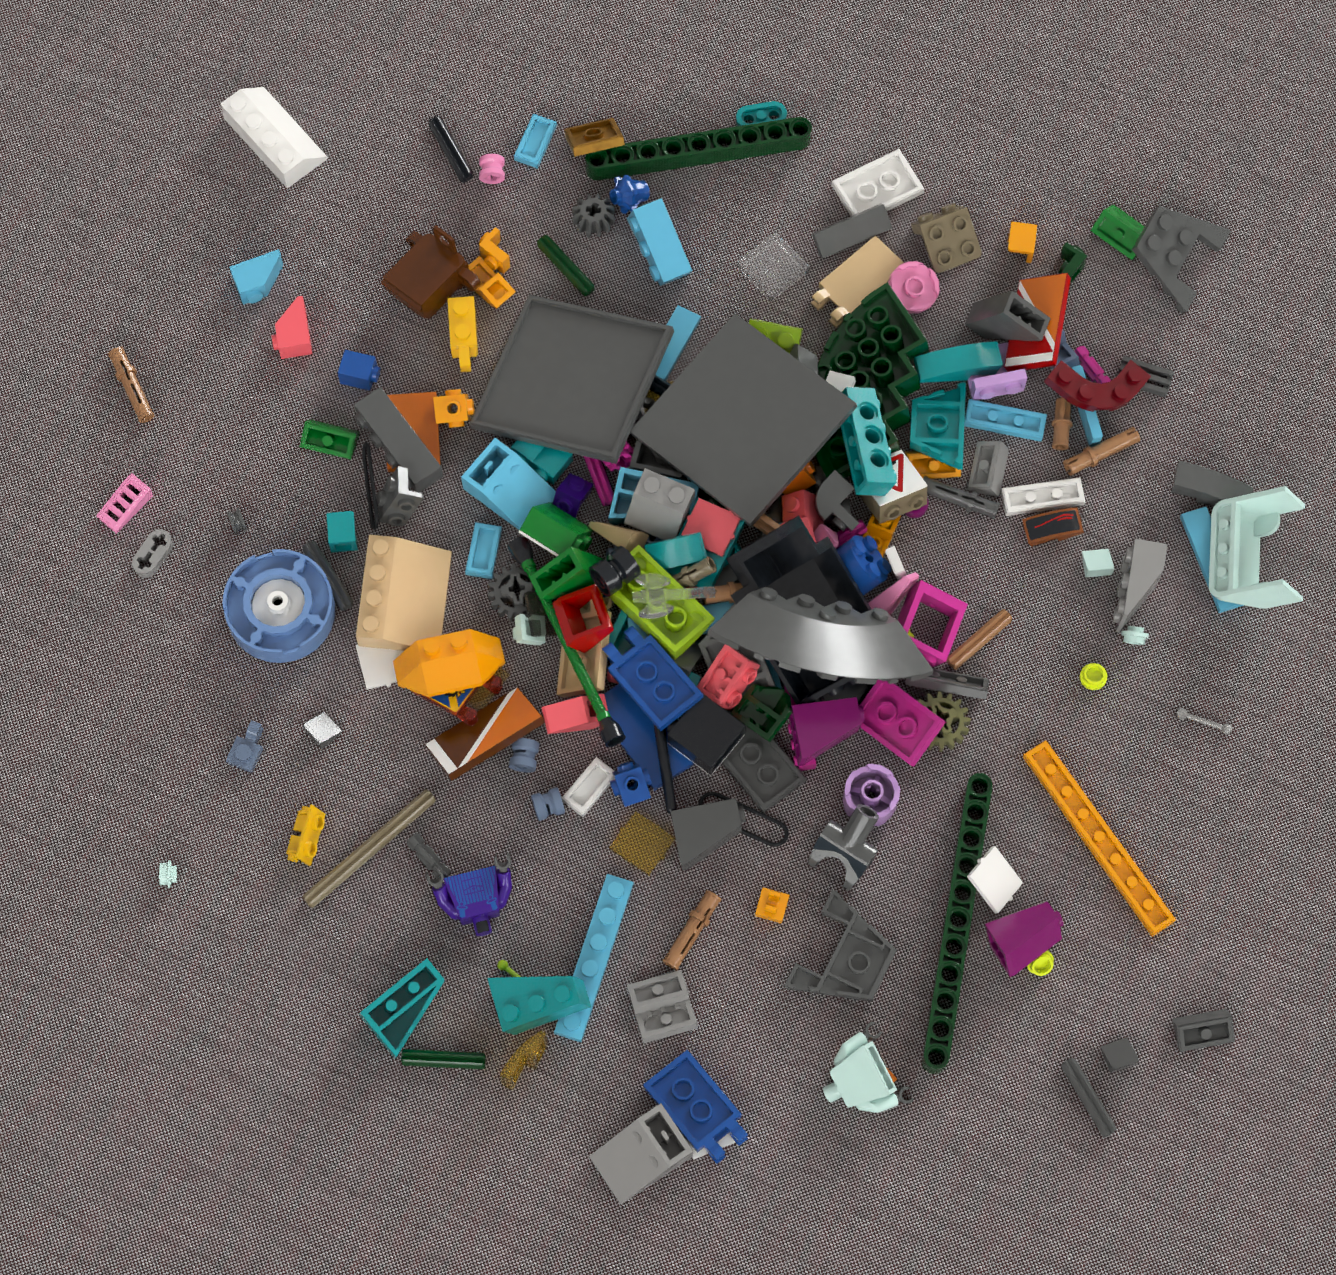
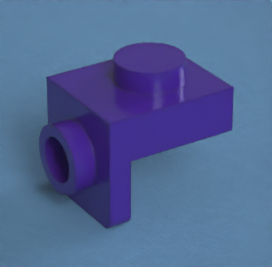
M569 473L557 488L552 504L576 518L581 504L591 493L593 484Z

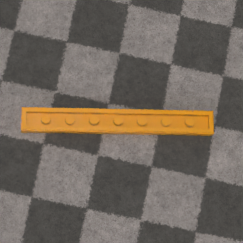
M1045 740L1023 754V759L1149 934L1153 937L1176 921L1175 917L1049 743Z

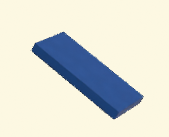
M618 684L604 693L608 712L619 723L626 736L620 745L634 764L638 763L641 769L647 768L652 782L650 786L655 791L662 786L653 722L622 686ZM669 725L665 728L666 738L668 734L667 728L669 727ZM667 740L672 778H675L693 766L694 763L670 746Z

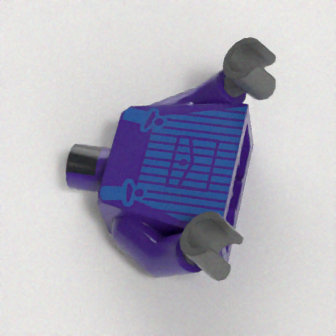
M507 852L508 860L501 863L497 860L496 853L494 855L495 866L444 878L443 873L437 867L439 876L434 880L430 879L428 872H426L425 878L433 886L432 891L438 906L451 919L460 920L461 925L473 923L476 936L491 934L492 928L489 919L500 916V909L506 906L512 890L511 870L508 868L511 864V855Z

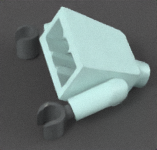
M875 1022L868 1023L863 1033L858 1032L840 1047L834 1058L835 1067L830 1070V1075L834 1082L823 1088L825 1097L829 1102L843 1098L847 1107L856 1106L860 1111L875 1113L896 1107L898 1102L903 1104L913 1102L914 1098L907 1100L902 1098V1092L910 1089V1087L896 1088L873 1043L882 1033L881 1031L875 1036L869 1033L868 1028L873 1026Z

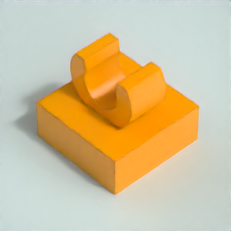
M763 887L755 916L782 924L789 894Z

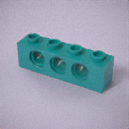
M846 387L842 393L857 404V408L841 425L856 495L885 496L897 483V475L893 469L891 449L888 446L885 435L886 427L882 422L880 401L877 399L875 388Z

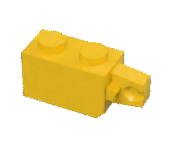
M474 296L447 298L451 354L453 358H459L461 372H471L470 357H477L478 355Z

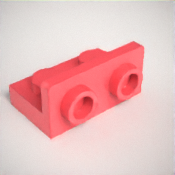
M725 644L699 682L697 688L721 708L731 710L741 701L742 693L747 685L755 680L760 665L748 659L738 650Z

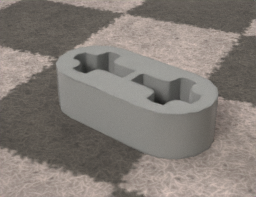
M162 529L152 531L133 557L132 566L139 577H152L172 551L173 541L167 531ZM164 538L166 545H159L156 549L155 541H161ZM149 559V563L151 566L149 568L144 567L143 569H141L139 563L141 561L147 562Z

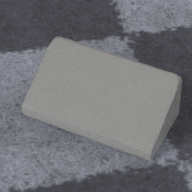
M977 441L967 488L968 491L990 496L1000 495L1009 453L1008 447L1002 441Z

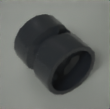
M619 546L609 553L607 561L599 560L589 567V573L593 582L608 597L622 588V582L628 584L641 575V570L636 560L623 546Z

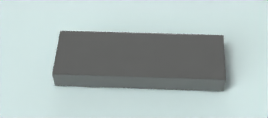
M881 203L812 233L820 258H825L890 230L892 226L885 206Z
M933 668L934 671L931 676L915 681L905 680V685L983 700L987 698L989 686L988 678Z

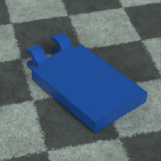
M631 626L624 631V634L626 635L625 639L632 648L623 655L611 642L602 648L608 656L607 660L612 663L608 667V671L654 725L662 731L704 698L703 693L651 634L644 639Z
M688 1050L643 1084V1088L655 1103L663 1105L681 1134L698 1153L705 1148L716 1164L726 1157L724 1155L725 1151L717 1143L729 1133L738 1146L748 1140V1134L737 1122L742 1117V1114Z

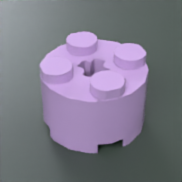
M867 764L865 767L851 772L846 780L843 793V805L847 816L850 817L856 806L862 804L869 806L879 815L875 826L884 824L892 817L898 805L900 786H898V782L891 770L882 765ZM870 792L875 793V797L873 799L867 797V795H869Z

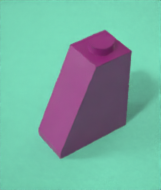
M857 697L791 706L792 714L789 716V722L798 766L807 764L859 730L862 722H864V710L862 706H858Z
M1048 901L985 924L989 946L1009 977L1016 975L1062 939L1060 929L1063 926L1062 917L1058 910L1054 911Z

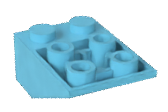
M496 438L492 440L461 476L462 486L466 492L518 530H520L533 506L548 502L553 503L556 493L517 453Z

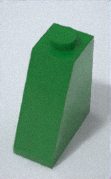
M571 546L529 578L541 600L558 599L561 596L595 584L590 576L589 567L599 560H603V558Z

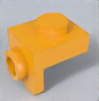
M495 227L490 233L486 232L481 237L479 251L480 256L492 270L497 269L504 274L510 268V258L507 253L497 246L501 242L500 230Z

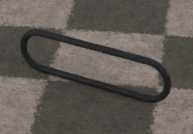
M365 442L362 448V461L371 528L376 530L379 522L371 449L369 443ZM366 450H367V457H368V465H369V473H370V482H371V490H372V498H373L375 521H374V517H373V509H372V501H371V493H370V485H369V477H368V469H367V461H366Z
M707 792L701 796L698 805H702L703 800L708 796H716L723 800L731 798L717 792ZM737 802V805L743 806L745 810L780 825L785 833L784 838L776 843L763 839L742 829V834L773 847L781 846L787 841L789 833L784 823Z

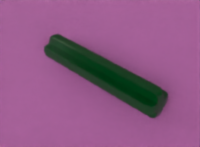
M543 235L537 241L539 249L583 296L587 297L595 290L594 284L548 235Z
M404 1049L401 1054V1063L404 1066L484 1069L486 1055L477 1052Z

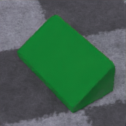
M309 419L304 423L300 447L351 460L360 432Z

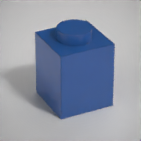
M345 350L338 370L340 384L371 391L373 382L377 383L380 375V367L377 366L376 357Z

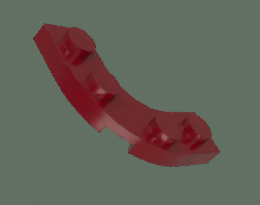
M1061 360L1044 380V383L1076 407L1092 412L1095 410H1109L1110 412L1128 404L1149 380L1151 375L1130 360L1117 377L1110 382L1100 384L1083 378Z

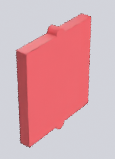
M698 498L691 515L687 516L688 521L681 535L701 532L705 550L723 557L731 540L735 539L734 533L741 519L731 511Z

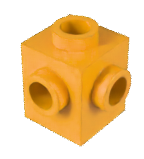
M461 389L446 390L445 396L433 397L436 424L448 423L449 428L464 427V421H471L470 415H473L475 412L473 399H469L468 394H461ZM454 404H456L458 407L456 413H453L452 406Z

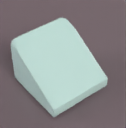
M1109 549L1081 552L1085 578L1113 574L1114 564Z

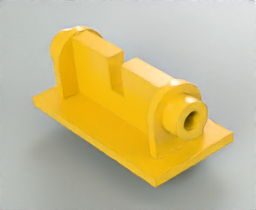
M310 804V807L302 806V809L297 812L293 830L301 832V835H291L286 851L288 855L287 860L298 862L300 860L306 865L311 866L313 857L317 853V843L321 830L324 828L326 814L314 805Z

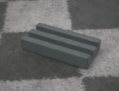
M1123 356L1118 374L1132 360L1151 375L1148 381L1164 385L1162 388L1145 383L1140 390L1166 398L1174 371Z

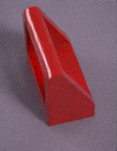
M596 584L561 596L552 603L568 647L586 653L614 630L601 591ZM592 599L601 625L587 630L580 608Z

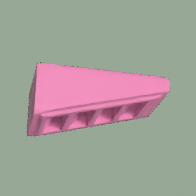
M131 473L96 516L117 534L153 497V493L145 483ZM133 488L140 492L138 496L131 491ZM126 495L133 500L131 504L124 499ZM118 504L126 509L124 513L116 507ZM111 511L119 517L117 522L108 515Z
M915 572L902 577L868 602L871 609H884L891 616L919 579V575Z

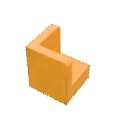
M1011 221L1007 241L1008 251L1027 254L1026 263L1032 262L1037 225Z

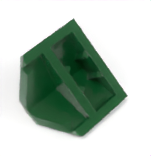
M752 684L739 704L731 712V715L756 734L771 742L792 714L791 696L779 687Z

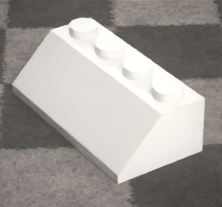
M264 87L240 89L220 103L223 117L287 189L328 159L325 153Z

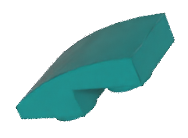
M701 532L681 535L673 539L644 545L646 552L664 569L701 561L707 557Z

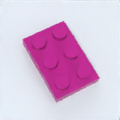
M877 680L876 684H874L859 705L864 710V722H862L860 728L913 767L946 723L897 685L889 684L887 681Z

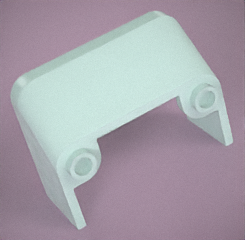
M1286 486L1224 499L1213 507L1211 514L1209 591L1218 600L1260 609L1303 601V596L1283 579L1259 583L1260 538L1272 535L1277 531L1280 525V514L1305 509V504Z

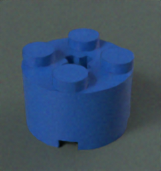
M855 535L839 546L836 551L864 596L886 581L888 573L892 571V567L877 550V543L871 536L867 535L864 538Z

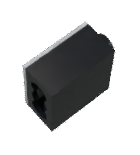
M703 694L704 698L687 710L680 720L676 719L667 728V740L670 746L711 776L745 735V725Z

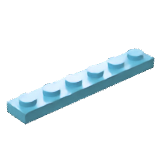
M610 874L606 875L573 974L574 977L584 980L591 1007L558 1019L554 1034L582 1042L634 882Z

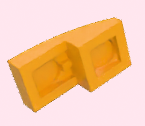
M480 256L468 265L469 270L481 281V285L475 292L495 309L516 293L499 272L496 274Z

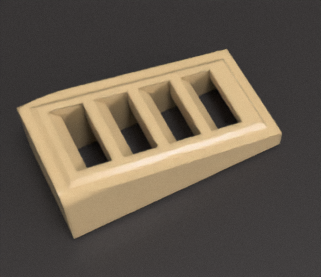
M590 521L589 524L590 529L617 547L623 546L629 552L638 545L644 548L649 537L645 532L609 523Z

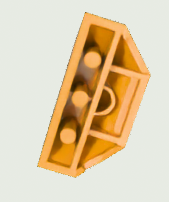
M467 629L416 640L393 660L398 687L407 688L426 697H432L483 686L499 667L501 668L505 664L500 638Z

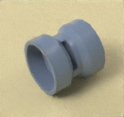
M520 738L512 743L514 753L510 758L509 768L525 773L535 772L537 766L535 755L539 752L540 743L527 738Z
M558 787L549 789L545 794L535 793L531 795L538 821L545 820L552 814L557 816L565 814Z

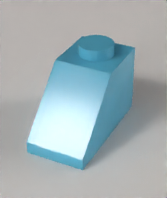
M279 249L229 267L243 305L259 302L263 297L268 296L283 267Z

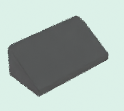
M1227 1009L1172 1019L1180 1052L1235 1042L1233 1019Z

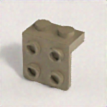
M956 203L948 204L941 207L942 212L934 215L932 212L917 217L918 221L911 224L913 233L922 235L933 271L936 273L944 272L977 259L982 254L967 207L956 206Z

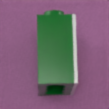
M550 502L533 506L518 532L555 556L560 555L571 546L586 551L593 540L590 537L593 530L589 526Z

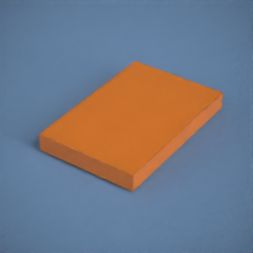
M437 392L387 395L441 466L439 424H436L433 397H437ZM387 463V471L394 472L397 467L392 469Z

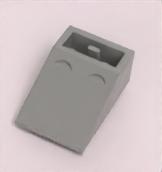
M1135 538L1132 547H1127L1120 567V572L1123 574L1116 597H1119L1118 605L1115 606L1113 622L1117 623V633L1122 631L1155 589L1164 570L1168 544Z
M660 1103L601 1146L589 1158L620 1205H622L692 1158L693 1150Z

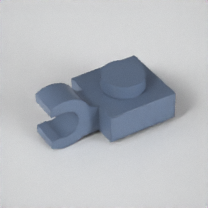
M251 720L245 739L236 737L226 758L227 764L253 773L263 751V747L257 744L264 730L261 727L262 724Z

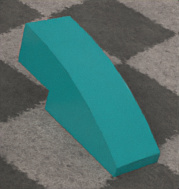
M997 341L946 348L914 358L920 383L966 381L971 376L995 375L1003 366Z

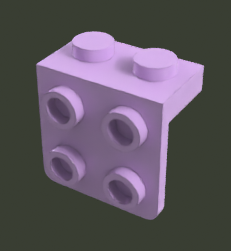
M1008 343L998 344L1003 366L995 375L971 376L967 380L973 400H985L1024 391L1027 382L1025 369L1007 372L1004 368Z

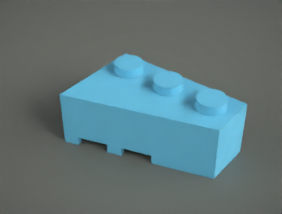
M662 198L633 209L627 217V221L639 243L642 255L646 257L650 265L649 271L652 279L658 281L659 285L662 286L689 275L692 272L691 266Z

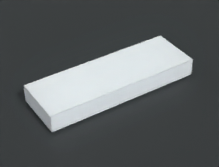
M1080 477L1001 489L1005 516L1085 505Z

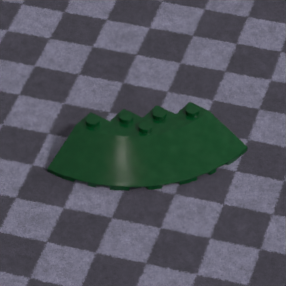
M888 282L866 296L852 313H848L843 318V322L836 332L833 331L824 346V351L818 362V375L826 380L829 371L854 376L856 380L854 387L875 388L877 399L880 401L882 422L886 427L887 443L891 453L900 450V446L893 431L911 421L908 406L903 398L921 388L918 373L912 366L915 364L914 358L930 352L927 339ZM840 426L816 453L819 465L826 478L834 470L843 478L852 476Z

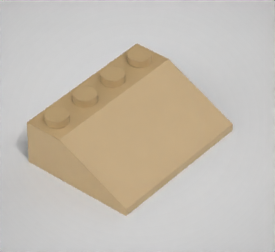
M369 535L356 632L358 646L405 651L416 640L442 635L452 551L398 537Z

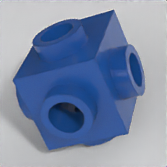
M629 761L618 765L617 771L612 772L614 780L610 781L612 791L615 797L620 795L625 807L651 798L647 785L652 784L647 768L641 769L638 763L633 765V762ZM634 779L632 785H627L629 780Z

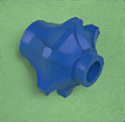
M624 175L623 178L615 177V187L610 190L609 196L611 202L620 207L622 214H626L629 210L632 212L640 203L649 199L650 190L644 180H633L628 175Z

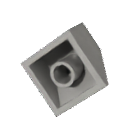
M645 468L634 491L624 524L661 540L673 539L678 536L694 501L695 489Z

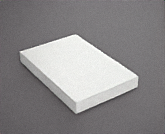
M900 149L833 180L831 184L850 216L881 203L884 204L886 211H889L924 194L925 190Z

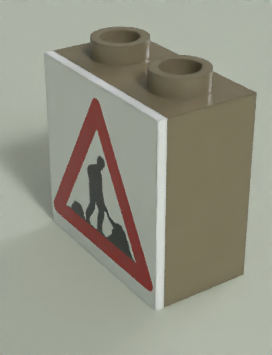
M902 450L891 453L893 469L897 475V483L885 496L859 495L879 524L888 520H894L900 515L927 505V484Z

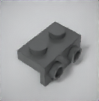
M398 466L393 474L388 476L383 489L378 491L376 497L379 508V522L392 526H405L422 502V493L409 491L408 468Z

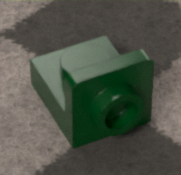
M1066 242L1062 247L1060 255L1065 262L1060 267L1058 273H1068L1071 277V285L1085 267L1087 255L1080 247Z

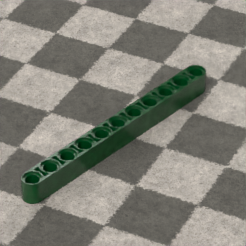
M976 773L969 778L964 793L922 1053V1066L931 1074L942 1072L950 1058L976 888L967 878L969 873L962 872L959 865L968 863L974 868L978 864L977 860L982 857L992 793V781L983 773ZM980 784L985 788L986 792L978 794L973 791L972 785ZM971 810L978 811L981 819L973 820L968 816L967 812ZM973 837L977 841V845L973 847L967 846L963 838ZM964 890L968 893L969 898L960 900L955 896V891ZM954 916L961 917L965 925L955 927L952 925L950 918ZM949 943L956 944L960 948V953L950 954L946 949V945ZM945 970L952 971L956 976V980L952 982L945 981L941 973ZM939 998H947L951 1002L952 1007L942 1009L938 1006L937 1000ZM936 1025L944 1026L947 1030V1035L944 1037L936 1036L933 1032V1027ZM930 1053L940 1054L943 1063L939 1065L932 1064L928 1059V1055Z

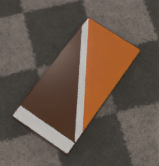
M516 687L427 742L425 746L449 779L453 781L538 728L545 721L523 692Z

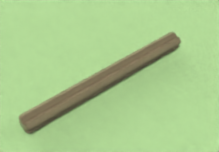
M427 789L419 794L303 895L305 903L311 908L320 903L436 801L434 795Z

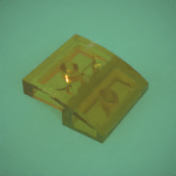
M540 1031L533 1035L511 1056L500 1073L502 1086L513 1090L525 1065L536 1070L548 1046L545 1032Z

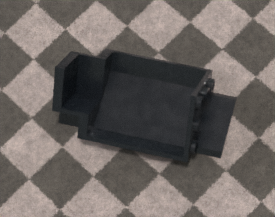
M799 516L726 559L743 586L731 595L735 604L740 602L748 593L768 587L777 591L778 595L786 600L800 594H806L813 597L815 602L824 607L837 601L849 603L854 610L861 614L871 610L829 537L827 536L815 543ZM770 660L796 705L857 697L859 706L874 686V684H859L854 681L855 678L838 676L836 681L823 679L816 672L802 668L800 673L778 667L779 661Z

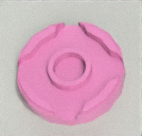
M908 261L899 265L890 274L888 280L889 285L909 314H919L928 310L934 304L940 292L939 280L935 272L918 261Z

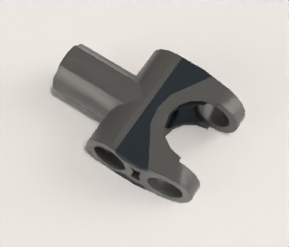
M858 804L845 827L831 819L816 841L808 865L815 869L820 861L826 857L839 859L846 869L844 878L846 881L843 887L849 891L870 867L879 851L866 842L867 837L879 819V815L869 806Z

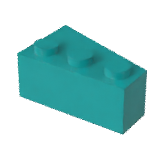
M428 958L360 1012V1017L394 1059L402 1050L445 982V979Z
M574 976L487 978L502 1032L516 1035L591 1007L584 980Z

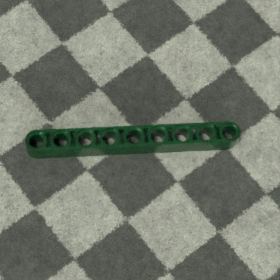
M795 117L625 143L623 146L586 154V173L590 179L600 181L613 179L618 176L623 177L624 175L633 176L802 150L808 147L811 142L812 124L804 117ZM795 132H803L805 134L797 135ZM776 135L780 138L772 139L770 136ZM751 139L754 140V142L747 143L745 142V140ZM721 143H726V144H728L729 146H727V147H722V146H720L719 144H721ZM702 147L703 150L697 151L694 148ZM677 151L678 154L673 155L669 154L668 152ZM644 155H652L653 157H652V158H644L643 156H644ZM622 158V159H627L628 161H626V162H619V161H617V160H619V159ZM596 162L602 163V165L600 166H594L592 164Z

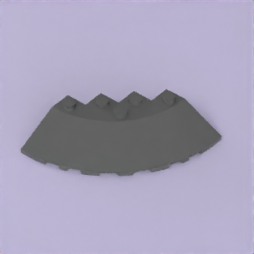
M768 587L748 593L718 620L707 633L736 650L741 646L755 652L753 657L761 661L763 659L779 661L778 667L800 673L802 668L816 672L823 679L834 681L838 679V676L855 678L854 681L859 684H876L877 680L895 684L900 678L915 681L931 676L934 671L900 622L891 617L886 610L874 608L861 614L854 610L849 603L837 601L824 607L815 602L813 597L806 594H800L786 600L778 595L777 591Z

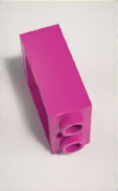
M921 580L915 583L907 593L897 620L908 634L920 602L950 617L937 650L910 636L930 666L934 667L946 662L968 604Z

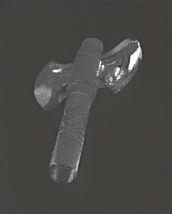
M649 573L635 578V581L642 585L645 590L632 592L633 603H647L646 607L639 612V617L656 619L666 616L674 610L672 605L665 603L668 600L715 597V586L667 589L663 587L671 583L669 578L660 574Z

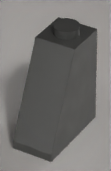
M1011 290L973 303L965 326L984 339L1042 341L1050 317Z
M736 798L670 811L682 871L690 869L742 832L741 823L746 822L744 807L737 805Z

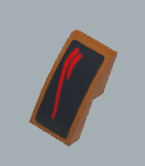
M1077 507L1051 511L1022 519L1028 544L1031 547L1054 539L1062 541L1084 534Z

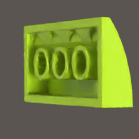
M638 545L630 553L639 565L641 575L628 584L622 582V588L609 598L648 636L651 634L673 660H676L706 631L715 618Z

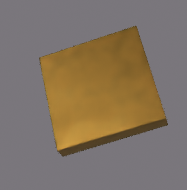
M614 118L564 129L565 138L575 157L625 145L624 137Z

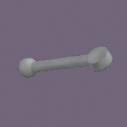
M1185 708L1178 709L1176 713L1177 718L1180 720L1187 718L1222 730L1226 735L1232 732L1231 725H1221L1189 714Z

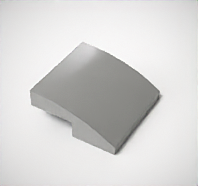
M681 970L627 985L643 1044L698 1028Z

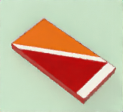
M1068 273L1019 280L1017 294L1050 317V321L1042 341L1009 340L1004 365L1007 372L1057 365L1071 280Z

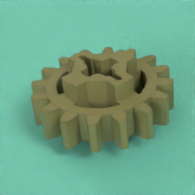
M938 691L936 698H933L929 693L926 696V702L921 699L918 700V702L946 722L936 735L938 737H935L929 745L928 750H932L934 745L938 746L939 752L943 751L945 745L950 750H953L955 746L954 741L958 744L963 743L964 738L962 735L968 734L969 728L966 726L970 724L971 718L964 717L968 712V708H960L961 699L954 702L952 701L951 693L948 694L947 698H943L941 691ZM958 721V729L955 733H952L953 729L951 726Z

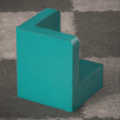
M354 512L327 513L328 543L331 553L357 551L358 543L355 533Z

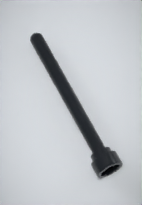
M653 723L667 813L671 814L670 811L677 810L666 732L665 728L660 731Z

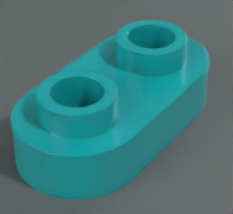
M777 101L746 105L737 111L736 125H749L744 122L745 120H751L753 122L750 124L786 119L787 110L782 103ZM770 116H777L778 118L773 120Z

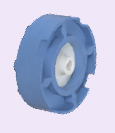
M274 549L272 550L273 553L263 554L256 558L255 555L249 557L233 571L226 583L222 604L229 630L234 640L244 651L263 661L285 663L311 654L325 641L334 623L335 601L327 576L316 562L299 552Z

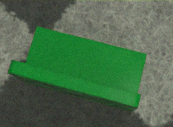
M1111 205L1102 211L1090 231L1129 259L1134 260L1137 256L1132 248L1145 226L1115 205Z

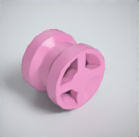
M485 154L479 158V165L482 168L479 172L480 181L486 184H498L505 180V172L502 170L505 166V158L499 154Z

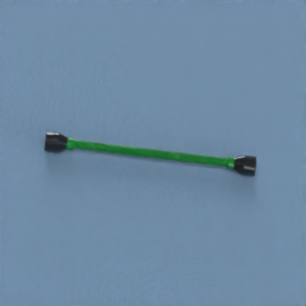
M526 537L512 540L508 544V549L513 559L522 566L524 572L530 577L537 572L536 564L533 560V549ZM539 597L574 667L573 669L597 714L599 732L605 746L609 748L622 743L626 736L621 726L606 711L577 650L566 645L552 604L553 601L541 600Z

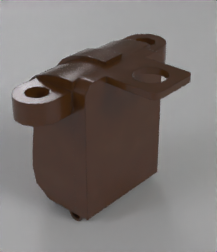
M436 225L433 226L434 235L428 233L422 236L418 232L413 231L406 238V242L411 249L383 276L381 281L386 290L417 315L429 319L448 301L447 298H450L456 290L465 287L467 290L474 292L481 285L480 279L469 270L468 263L457 252L454 238Z

